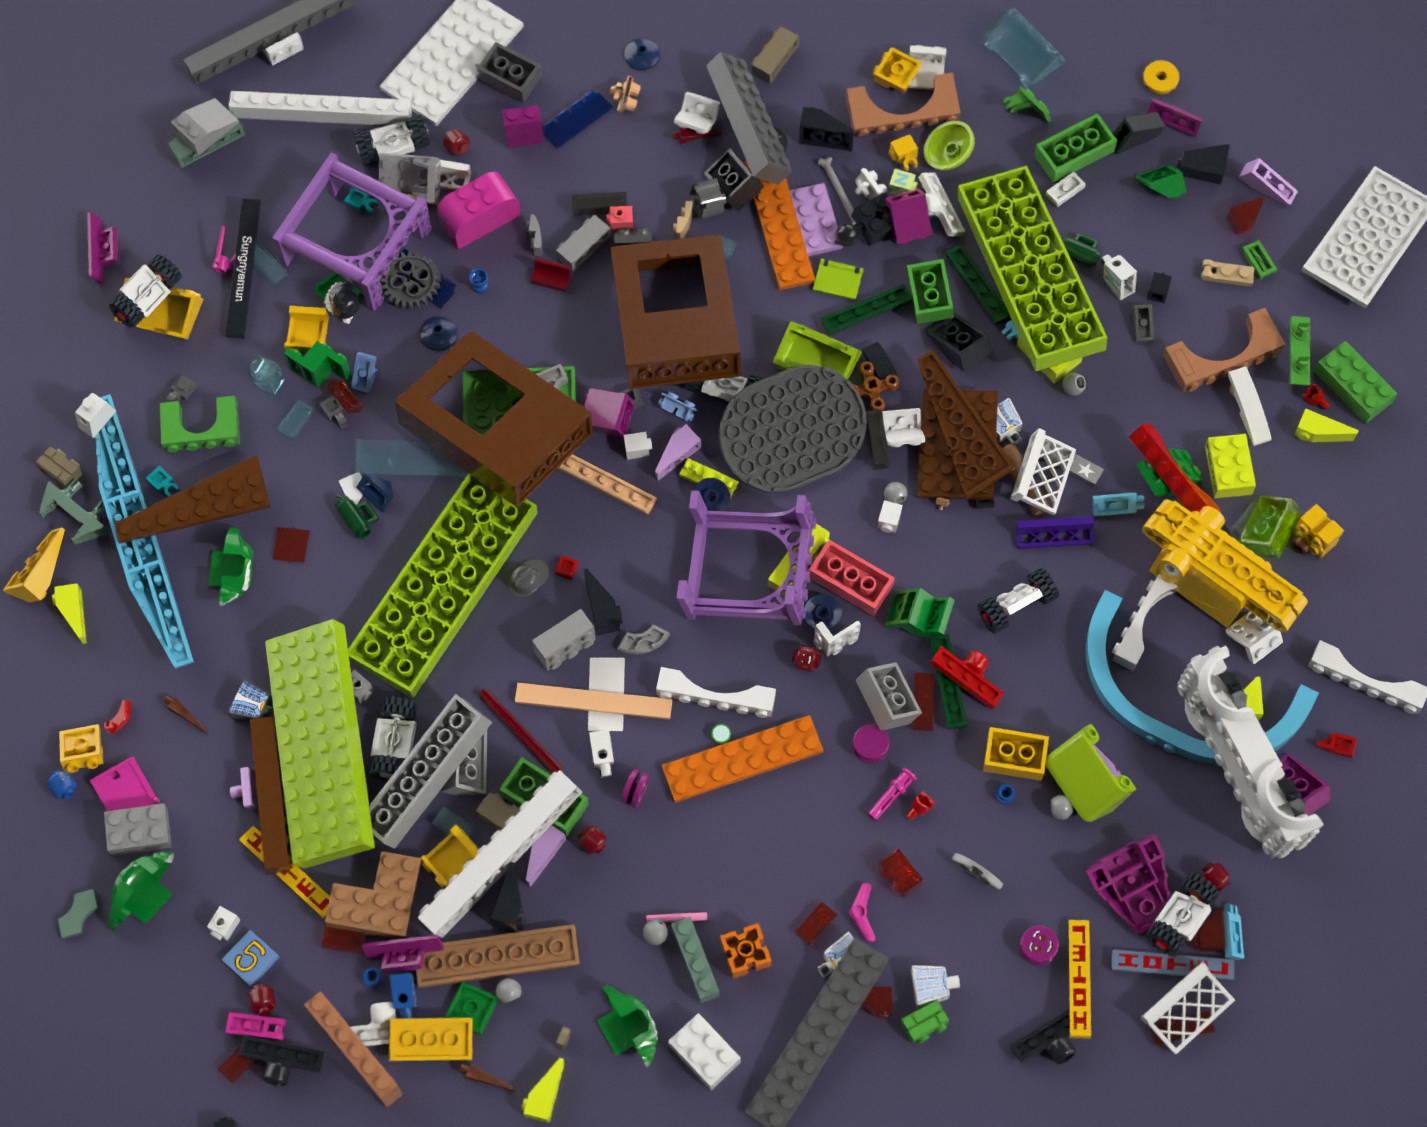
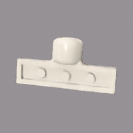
M922 173L918 178L927 193L925 195L928 214L938 216L948 236H962L965 230L936 173Z
M382 1002L372 1004L370 1007L371 1023L350 1028L365 1046L390 1044V1019H396L393 1003Z

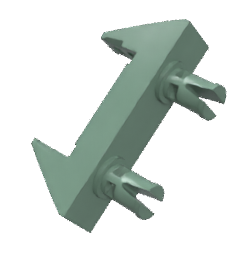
M73 478L63 490H59L49 481L39 511L43 519L49 512L60 506L79 523H82L83 525L78 530V533L71 538L74 544L92 540L108 533L104 525L98 521L106 513L102 500L92 511L86 512L71 499L83 487L80 482Z

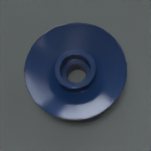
M641 38L633 40L627 45L624 57L627 64L632 68L647 70L657 64L660 51L653 41Z
M433 317L423 324L420 337L426 347L431 350L441 351L454 344L457 338V328L446 317Z
M705 478L699 481L693 490L700 492L708 511H724L729 505L730 491L726 484L719 479ZM711 491L716 493L715 497L710 495Z
M819 594L813 596L805 604V621L813 629L822 621L827 629L831 630L841 621V605L830 595ZM825 613L826 617L822 618L819 614Z

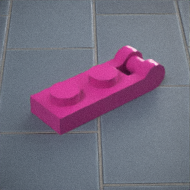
M229 1012L225 1033L283 1041L284 1034H282L283 1027L286 1026V1020ZM270 1025L275 1026L274 1032H269Z

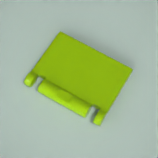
M821 259L813 291L856 300L864 268H860L859 274H856V266L829 260L826 267L824 266L825 259Z

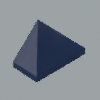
M369 473L363 475L356 487L382 512L386 510L393 498L391 481Z

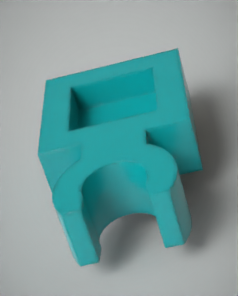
M352 187L344 200L346 205L360 212L365 208L369 214H374L373 208H370L371 205L379 206L376 199H369L368 194Z
M160 466L146 477L150 485L159 493L164 490L167 497L172 496L169 493L172 489L180 492L179 487L175 483H171L173 478Z

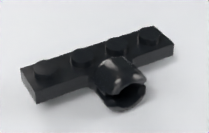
M1070 1009L1010 1045V1049L1021 1064L1044 1051L1049 1053L1056 1064H1063L1075 1055V1047L1068 1039L1070 1035Z
M244 1035L239 1057L265 1062L264 1081L273 1086H285L288 1083L290 1071L294 1068L320 1073L325 1051Z

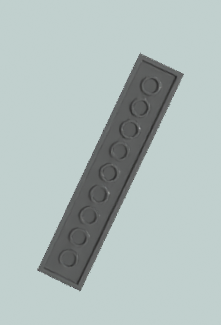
M854 937L746 1109V1114L766 1127H786L888 964L889 959Z

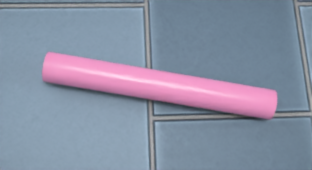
M707 912L646 915L647 923L651 920L677 922L687 917H691L692 921L707 920Z

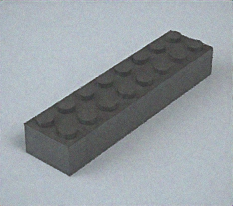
M720 52L706 66L753 177L778 185L792 173L790 162L783 151L784 148L778 140V134L772 126V120L765 110V104L762 102L759 96L760 93L755 87L754 79L749 73L747 63L743 59Z

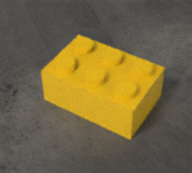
M990 727L983 772L1042 781L1049 737Z

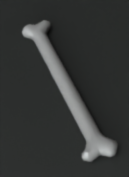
M832 157L820 158L817 164L825 169L852 224L855 225L856 223L851 217L854 209L831 167Z

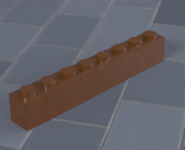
M274 716L250 719L264 869L266 875L289 872L290 865H293L292 854L288 852L290 838L289 834L286 833L288 822L287 815L284 813L286 806L282 793L284 789L280 774L281 765Z

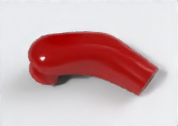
M122 700L117 715L112 720L104 723V729L107 733L114 734L129 722L131 718V701Z

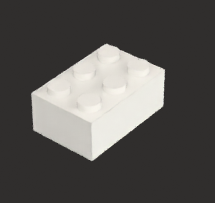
M699 1013L668 1041L669 1047L710 1091L741 1063V1058Z

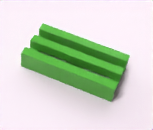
M1259 240L1242 248V252L1250 265L1254 267V271L1260 280L1264 276L1267 277L1271 273H1276V266ZM1254 247L1257 248V250H1258L1259 253L1261 254L1262 258H1263L1264 261L1266 262V264H1267V266L1269 267V269L1266 268V266L1264 265V263H1263V261H1262L1260 255H1258V253L1256 252V250L1254 249Z

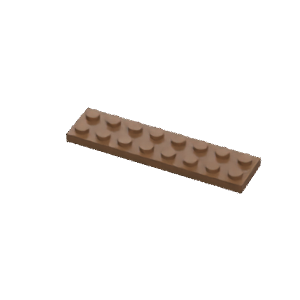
M575 924L443 943V951L425 953L422 969H417L416 972L418 987L425 988L460 983L462 981L467 982L580 966Z

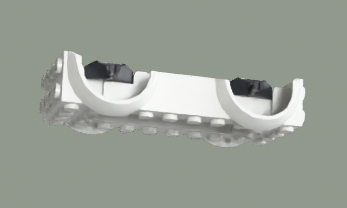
M1216 646L1208 651L1209 654L1204 656L1199 654L1190 659L1191 662L1187 665L1188 667L1184 670L1177 683V689L1180 695L1185 697V712L1189 723L1198 733L1206 737V744L1216 754L1214 757L1217 764L1222 766L1225 771L1224 777L1229 784L1231 783L1234 788L1235 798L1242 803V819L1246 829L1255 839L1263 843V850L1267 855H1270L1271 859L1276 856L1281 859L1290 854L1289 852L1294 850L1293 848L1297 851L1306 847L1311 842V839L1320 833L1319 829L1324 824L1316 814L1311 816L1304 814L1306 802L1302 799L1295 786V782L1286 777L1282 778L1285 775L1281 768L1283 765L1252 708L1246 707L1247 695L1237 680L1236 675L1225 671L1227 667L1223 659L1229 657V650L1226 646L1222 648Z

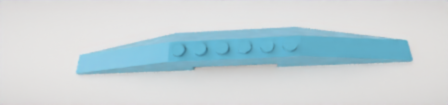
M111 394L100 397L115 409ZM115 412L95 436L99 490L129 588L176 669L194 663L157 537L154 535L119 544L115 530V523L147 508L117 412Z

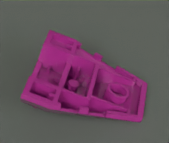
M1151 835L1123 846L1097 860L1085 871L1093 889L1137 934H1141L1152 927L1154 921L1171 899L1167 884L1168 876L1164 864L1165 855L1156 835Z

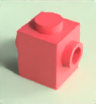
M632 206L610 207V214H607V225H611V232H618L621 228H629L630 231H633Z

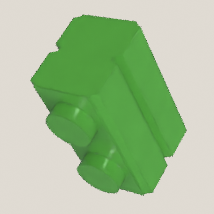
M936 999L904 1017L900 1023L913 1044L917 1041L921 1044L929 1039L928 1035L936 1032V1034H939L946 1030L949 1019Z

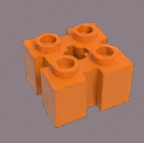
M759 923L743 928V934L737 935L736 931L720 936L724 955H730L731 957L728 958V966L733 979L747 975L748 969L755 967L756 971L771 967L772 960L767 946L761 947L764 938ZM746 948L747 951H750L749 954L742 953V949Z

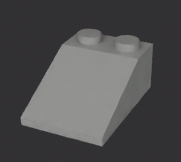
M215 98L184 111L171 121L174 133L198 156L239 123V120Z

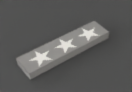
M1044 441L1043 446L1046 452L1053 450L1050 443ZM1060 450L1062 459H1068L1069 452ZM1055 453L1048 455L1052 464L1059 462ZM1075 454L1069 473L1095 486L1104 469Z

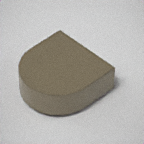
M565 1026L562 1028L556 1042L557 1049L565 1050L571 1035L570 1028Z

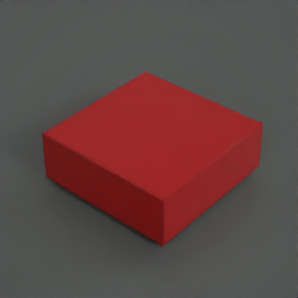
M561 555L554 572L555 575L573 580L579 561Z

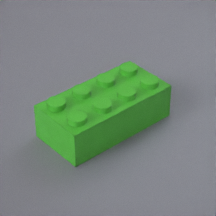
M1097 113L1036 144L1034 156L1054 183L1070 175L1072 172H1076L1113 153L1117 140Z
M1344 341L1318 361L1314 370L1364 424L1391 405L1398 394L1347 341Z
M521 757L500 787V794L511 803L521 807L524 802L531 801L534 797V792L539 787H544L548 783L547 779L550 774ZM581 794L556 819L552 826L567 837L588 807V798Z

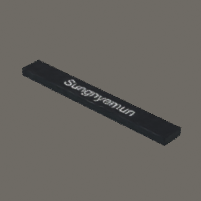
M242 199L226 327V337L245 339L261 200Z

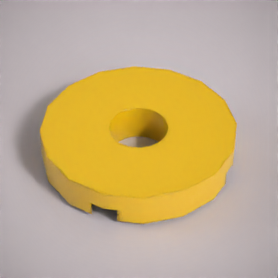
M1167 61L1150 63L1143 74L1145 86L1147 85L1149 90L1156 94L1170 93L1171 90L1177 87L1179 81L1177 68ZM1163 75L1166 79L1159 80L1156 76Z

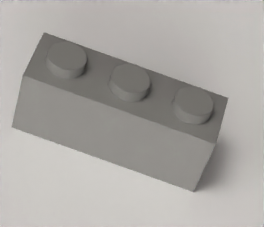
M596 215L586 219L582 227L573 231L566 242L559 244L556 250L557 259L564 265L570 266V270L574 272L611 237L610 227Z

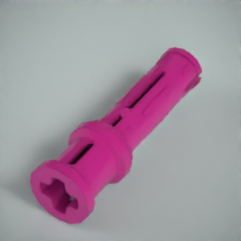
M902 768L901 774L891 781L890 788L867 812L868 816L874 821L878 820L899 794L902 795L906 792L905 789L912 781H916V776L909 769Z

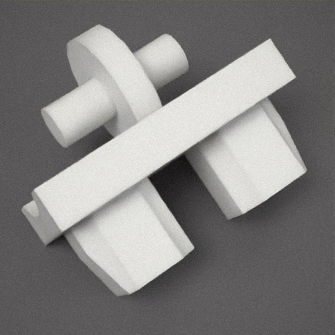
M866 168L860 170V175L855 180L858 186L855 190L856 194H864L869 200L887 192V187L884 184L878 185L876 183L878 177L875 171L868 172Z

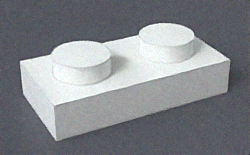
M1072 172L1047 190L1046 196L1059 207L1084 189L1086 184L1075 172Z

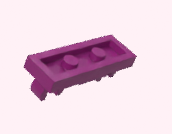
M1154 98L1147 114L1157 112L1164 124L1195 137L1203 121L1198 116Z

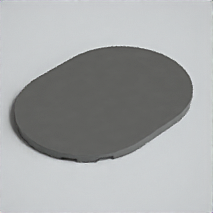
M816 365L795 366L748 385L733 397L720 421V449L730 470L745 484L766 492L790 491L840 470L854 458L865 437L866 411L862 398L856 388L838 372Z

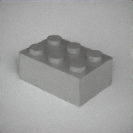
M582 609L533 639L534 653L547 671L550 669L554 670L567 658L575 657L578 651L583 648H589L594 644L596 640L594 626Z
M897 662L867 668L855 680L880 731L911 724L922 713Z
M165 803L104 812L107 850L111 856L172 848L168 809Z

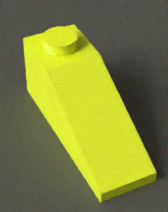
M1305 409L1294 435L1303 441L1310 442L1354 441L1359 430Z
M78 583L54 587L55 594H52L54 606L58 607L82 644H86L81 588Z
M559 1058L532 1089L528 1099L524 1098L521 1110L524 1111L526 1118L549 1123L565 1065L564 1059Z

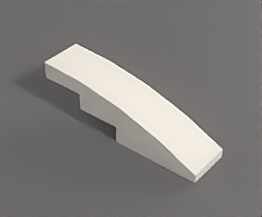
M1247 367L1230 371L1228 377L1235 391L1234 397L1241 410L1239 414L1253 445L1271 441L1272 438L1267 420Z

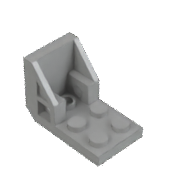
M389 153L379 154V182L400 192H411L412 196L416 198L420 196L426 199V202L436 201L440 195V158Z

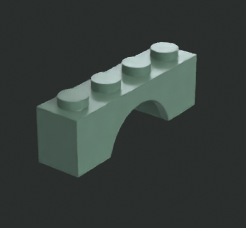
M691 917L671 923L672 932L688 967L700 1004L719 997V989Z

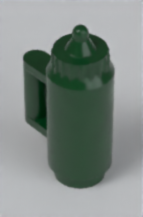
M1078 233L1075 239L1061 236L1062 242L1071 258L1089 266L1091 264L1096 266L1101 256V252L1096 248L1099 241L1081 233Z
M339 494L336 495L335 507L352 534L358 537V539L366 538L371 533L370 525L380 519L368 501L356 505L348 496L341 497ZM361 509H364L366 511V513L370 517L369 520L365 519L363 514L360 512Z

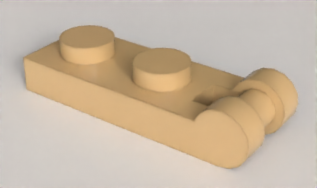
M1209 259L1203 260L1202 268H1204V271L1201 273L1202 280L1252 287L1254 267L1213 262Z

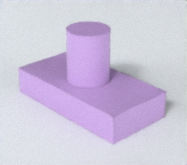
M249 767L240 768L242 785L230 787V795L233 799L243 797L244 807L251 811L258 810L255 771Z

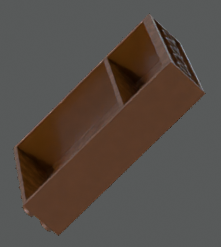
M721 234L611 247L613 275L629 389L742 376L741 351ZM701 264L707 306L653 313L644 312L639 271Z
M472 330L467 335H464L454 347L448 350L446 355L438 359L431 369L425 371L422 377L416 383H412L409 389L403 395L398 396L395 401L398 423L517 508L593 434L592 417L589 410ZM472 360L524 395L484 435H480L430 400Z

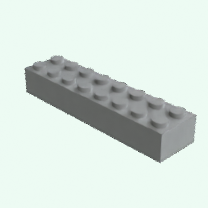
M455 694L369 805L373 835L384 844L395 849L488 729L492 721L465 699Z

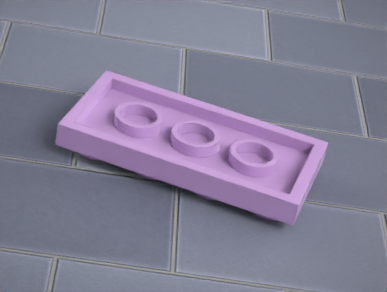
M825 183L789 190L808 256L843 249V246L835 238V231L838 227Z

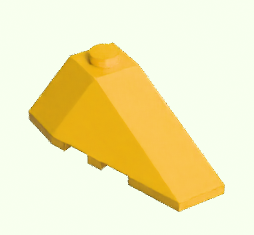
M54 529L37 547L38 553H35L30 558L28 557L25 561L26 567L20 573L16 571L3 589L6 594L29 603L41 601L46 596V590L51 583L65 529Z

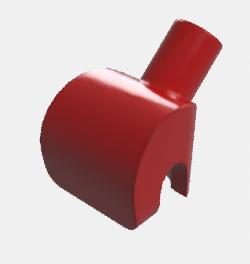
M1314 383L1303 393V399L1309 405L1316 406L1320 404L1324 410L1330 406L1324 399L1322 387L1318 388Z
M921 791L911 804L912 809L906 816L910 820H913L918 813L923 816L934 807L935 802L924 791Z

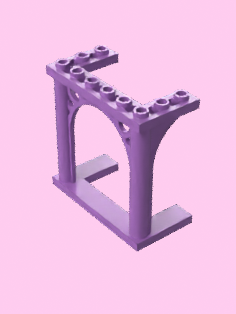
M331 152L272 239L281 265L287 267L297 253L345 278L365 296L368 309L375 311L384 300L380 284L382 275H386L389 265L392 261L396 260L399 250L402 246L406 245L411 232H415V237L422 240L425 235L429 234L432 226L426 199L419 196L416 200L339 162L338 156ZM344 183L376 198L383 204L389 215V229L384 240L375 249L358 256H343L294 233L326 185L329 194L336 196ZM398 213L406 214L403 220H395L393 217ZM395 225H399L397 230L393 229ZM377 253H380V255H378V258L376 259L374 256ZM365 259L373 261V266L370 269L364 267ZM355 261H359V267H357V264L353 263Z
M691 491L689 510L696 522L689 580L688 582L679 580L676 598L687 619L695 620L696 615L792 620L793 625H801L802 619H805L806 616L804 601L808 599L806 583L810 581L808 565L812 564V553H810V548L814 546L812 531L816 529V518L813 517L814 513L806 496L798 495L796 506L784 512L708 511L700 492ZM707 529L763 531L776 536L786 546L790 557V568L784 583L771 595L758 600L698 598ZM780 531L786 532L785 535H781ZM794 533L800 534L796 542H788L790 535ZM794 547H797V553L793 552ZM786 591L785 601L781 598V593ZM774 598H777L780 604H777V602H771Z

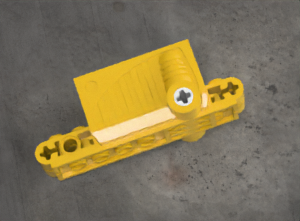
M1164 500L1142 527L1144 535L1163 548L1149 572L1156 577L1160 574L1167 583H1174L1178 586L1174 589L1227 628L1243 607H1245L1275 630L1281 633L1287 632L1296 620V617L1300 615L1308 604L1307 599L1302 595L1303 592L1273 572L1269 562L1264 561L1260 556L1258 557L1253 551L1247 549L1246 546L1240 544L1225 531H1222L1221 528L1225 524V519L1218 510L1210 506H1204L1199 512H1190L1176 501Z

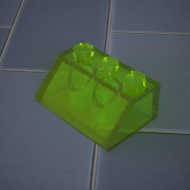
M1260 495L1238 542L1263 557L1280 559L1301 516V509L1292 498Z

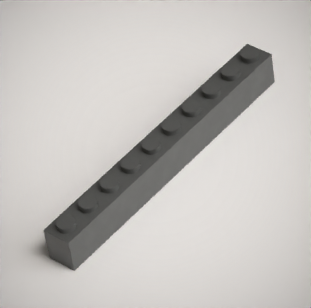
M300 0L183 60L196 84H199L262 52L263 49L266 50V48L295 33H301L303 30L354 5L353 0Z

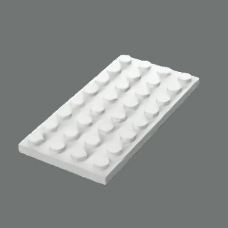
M456 0L380 85V90L393 99L410 100L412 111L418 115L421 114L424 119L437 126L478 79L477 67L494 43L497 42L506 47L523 28V23L488 0Z
M1374 166L1301 271L1366 308L1426 222L1427 196Z

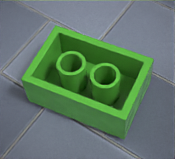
M944 259L907 265L917 324L954 318Z

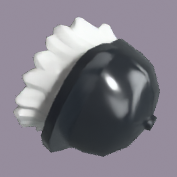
M336 282L328 290L324 303L334 317L343 319L344 323L349 324L358 311L359 297L353 291L351 283Z

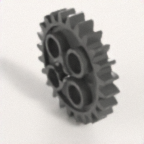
M409 251L408 256H405L402 252L401 258L397 257L396 261L391 262L386 275H382L383 279L380 280L383 284L382 290L386 291L384 293L385 297H390V303L395 301L396 307L402 304L403 309L409 305L411 310H413L414 305H417L418 308H420V303L427 305V299L433 301L431 295L438 294L436 289L440 288V284L437 282H440L441 278L438 276L440 272L439 269H436V263L432 264V258L426 260V254L420 257L419 252L412 256L411 251ZM405 267H411L409 271H403ZM423 274L427 275L424 279L419 278ZM402 282V285L394 286L395 283ZM412 290H419L416 294H410Z

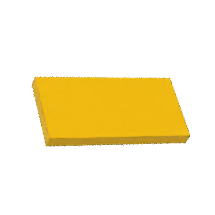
M472 1018L390 1019L389 1061L472 1060Z

